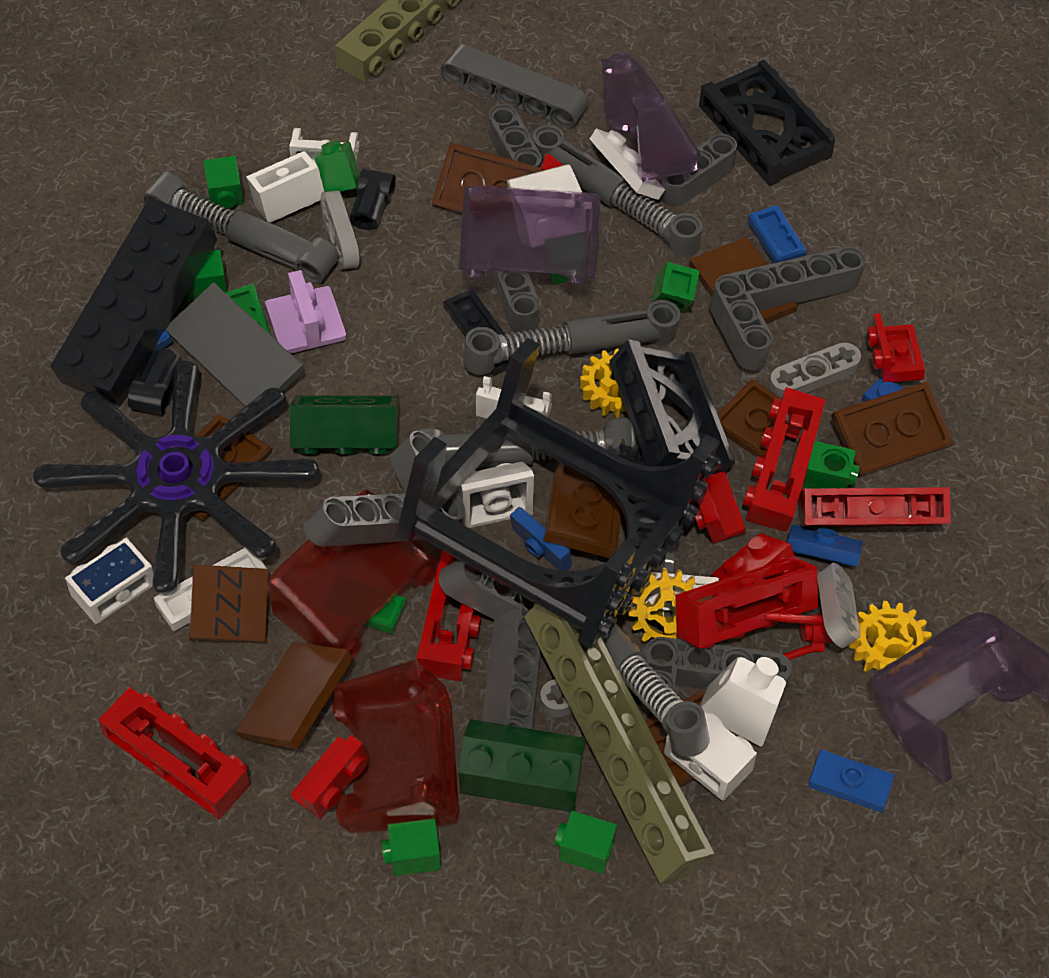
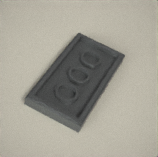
M214 282L184 309L166 329L167 333L244 407L268 388L275 387L284 391L305 371V368Z

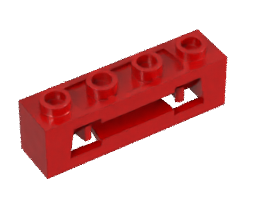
M785 387L781 399L774 398L768 418L774 419L772 428L766 426L760 443V447L766 448L763 457L757 456L751 476L757 477L755 486H748L743 501V506L749 507L746 521L787 532L794 518L826 399ZM805 428L795 446L786 482L774 480L771 489L767 490L775 473L785 436L797 439L801 429Z
M950 487L803 489L799 496L800 526H943L951 524Z
M442 550L416 657L417 674L462 682L464 669L471 670L475 649L469 646L471 637L478 638L482 617L477 615V610L461 603L456 624L457 644L453 643L454 631L443 630L451 597L442 590L439 583V573L445 566L458 559ZM436 638H439L438 643H435Z
M793 556L676 594L677 637L693 644L696 648L707 649L713 647L717 642L729 638L743 637L746 632L758 628L772 627L777 621L766 620L764 617L766 613L803 615L804 612L818 608L817 566ZM779 574V576H777V577H774V578H771V579H768V580H765V579H764V578H766V577ZM711 595H712V597H713V598H711V599H708V600H705V601H702V602H698V601H697V600L706 598V597L711 596Z
M129 687L98 719L104 737L218 820L224 816L250 786L247 775L248 769L243 761L233 754L226 756L220 752L218 746L210 737L203 733L198 736L192 732L183 718L176 713L169 715L160 709L159 703L146 692H143L141 695ZM150 726L157 730L159 738L200 766L196 772L199 780L191 775V768L150 739L154 735L151 732Z

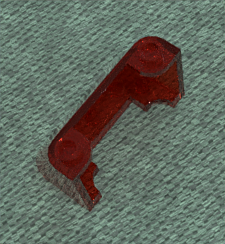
M363 490L356 496L375 494L370 490ZM308 539L274 571L269 580L268 591L272 613L310 645L347 649L354 657L362 646V641L360 640L362 634L361 627L407 583L413 588H417L420 585H428L437 573V561L419 540H411L409 543L396 541L324 547L318 546Z
M416 660L337 684L335 687V700L332 703L333 714L337 721L342 722L351 730L353 737L363 743L369 757V761L362 773L356 779H353L354 794L349 793L341 796L339 805L336 807V816L340 826L351 833L388 831V824L435 819L436 827L456 823L459 819V797L451 698L445 685Z

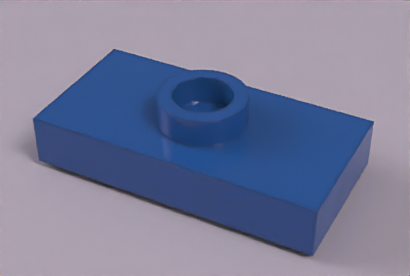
M778 205L748 215L747 222L773 263L806 256V248Z
M518 507L510 514L513 531L525 540V547L534 557L539 558L542 555L557 570L568 571L572 567L570 549L543 541L545 527L522 507Z
M793 524L788 539L793 552L855 567L858 566L863 543L861 540L840 536L831 529L819 528L814 530Z
M820 749L808 787L883 813L895 774Z

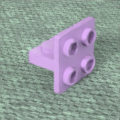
M301 270L288 273L291 295L270 299L265 302L276 340L290 354L346 340V332L331 288L324 286L313 289L311 282L305 283Z

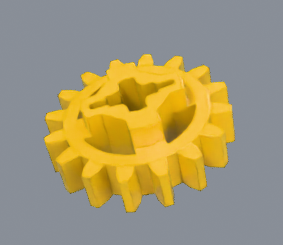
M604 350L601 353L600 360L592 356L590 358V366H583L582 376H580V389L583 390L582 399L590 400L591 410L601 407L602 416H606L609 411H613L615 418H620L621 412L626 411L627 414L628 412L609 362L614 355L609 356ZM596 379L599 380L600 386L598 388L595 384Z
M662 568L661 577L656 578L650 572L649 583L639 595L632 594L634 595L632 602L637 604V607L628 609V615L638 617V620L632 624L633 630L644 629L641 640L644 642L651 637L681 639L677 637L676 609L673 610V616L665 617L664 611H658V609L664 608L665 601H671L673 607H676V593L673 591V585L685 591L692 590L696 579L691 576L686 581L682 580V570L680 569L676 571L674 577L669 576L667 568ZM660 587L658 596L653 601L644 603L650 592ZM646 619L659 622L664 627V632L653 628Z
M883 601L880 610L875 605L870 604L867 614L860 611L857 615L860 638L849 644V648L856 649L853 659L855 661L864 659L866 662L863 670L866 672L872 668L877 669V678H882L885 672H890L892 679L897 680L900 671L907 677L912 676L914 667L921 669L931 650L929 643L932 634L931 632L924 631L927 624L926 620L916 621L914 619L917 612L915 609L908 613L903 612V603H898L896 609H891L888 601Z

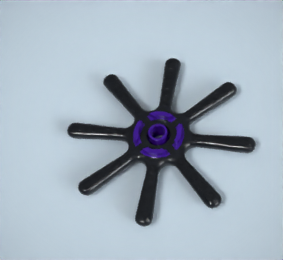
M181 361L174 368L172 427L166 435L158 438L145 435L100 392L91 391L86 393L81 399V406L84 411L133 448L135 457L132 461L123 465L43 464L34 470L33 480L42 488L120 484L129 487L131 494L120 505L64 543L61 547L63 559L71 564L82 562L136 516L150 511L157 512L162 516L152 581L154 590L159 594H171L178 587L181 521L186 514L192 511H205L210 514L255 558L259 560L271 558L277 548L276 542L220 499L218 490L232 482L309 483L317 478L319 466L312 459L236 463L226 462L221 458V453L227 446L283 407L286 400L284 392L279 388H268L221 428L214 431L213 434L198 437L190 432L198 379V366L192 361Z

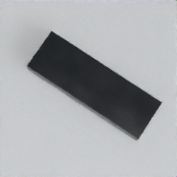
M473 289L443 301V308L465 338L469 331L477 327H487L495 331L497 335H505V332ZM502 360L501 363L496 364L495 369L490 372L494 377L505 372L509 360Z

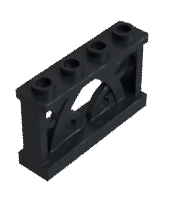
M765 60L759 61L757 66L716 84L711 81L701 86L699 107L723 134L735 139L739 153L769 187L779 183L780 179L814 163L832 158L835 144V136L832 130L816 117L815 112L804 104L796 91L790 88L782 80L777 70L772 68ZM758 84L765 92L760 93L757 87H755L753 96H748L746 89ZM744 110H746L748 116L745 118L741 115H744ZM755 110L766 111L784 117L785 126L782 135L779 136L768 130H755L751 126L754 121ZM805 136L811 142L812 146L805 149H801L792 145L791 142L797 146H806L807 141L801 139V137ZM764 139H768V140H769V144H767V143L764 141ZM786 151L792 154L784 159H780Z
M628 339L609 362L646 465L663 467L678 464L689 458L704 437L709 435L720 441L715 456L719 458V462L712 475L722 471L726 472L735 463V459L694 353L686 352L683 355L641 347L639 341ZM663 372L669 373L670 376L666 378ZM665 395L684 411L687 424L683 431L665 413L661 402Z

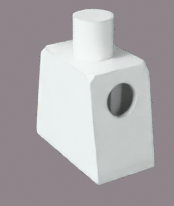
M737 657L709 684L700 706L706 713L710 712L716 715L726 729L762 747L786 682L783 678L776 675L778 673V666L772 659L761 657L756 663H753L743 657Z

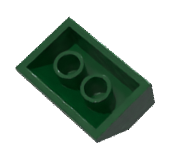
M296 395L289 406L290 448H299L300 453H319L320 448H334L335 453L349 454L354 453L355 448H369V453L385 454L390 453V448L397 447L399 395Z
M470 719L462 741L459 765L460 794L567 812L575 811L586 738Z

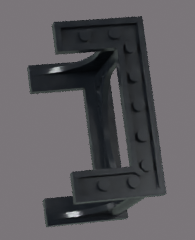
M527 338L510 356L496 409L442 467L448 444L436 437L414 458L396 537L409 543L417 535L580 628L582 631L578 642L591 649L600 636L605 639L609 636L617 621L615 616L618 613L624 615L634 599V595H632L636 590L639 593L643 591L651 576L649 571L652 568L657 571L664 562L668 553L666 549L668 547L672 549L676 547L684 532L683 526L690 528L699 513V508L695 507L696 502L700 503L709 487L705 479L712 475L719 462V458L715 456L720 441L706 435L689 458L670 466H646L617 456L524 404L541 345ZM509 433L587 476L609 492L624 514L627 537L626 542H622L611 558L602 565L578 571L555 570L538 566L520 558L438 510ZM628 499L632 500L635 504H631ZM649 513L656 516L659 520L654 523H645L636 519L635 515ZM642 532L645 534L643 538L637 536V533Z

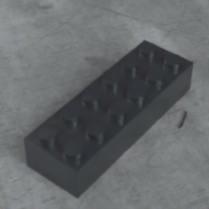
M149 198L50 366L61 383L84 393L98 391L113 405L121 407L128 397L131 384L140 376L160 337L167 329L218 240L208 219L154 198Z

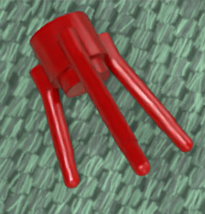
M766 613L764 616L766 620L800 624L802 641H808L810 645L784 653L783 655L789 660L809 653L824 652V643H833L825 629L823 614L807 616Z

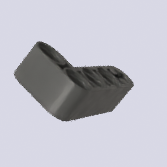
M668 637L652 639L645 649L647 663L668 684L669 688H672L673 692L675 686L696 689L708 687L737 657H743L753 663H756L761 657L772 659L778 666V673L776 675L783 678L786 682L782 696L787 691L792 673L790 660L777 652L715 644L711 648L699 649L685 640ZM662 658L668 662L658 663L654 659ZM692 664H702L705 668L698 669L693 667ZM639 699L641 709L646 714L654 716L650 709Z

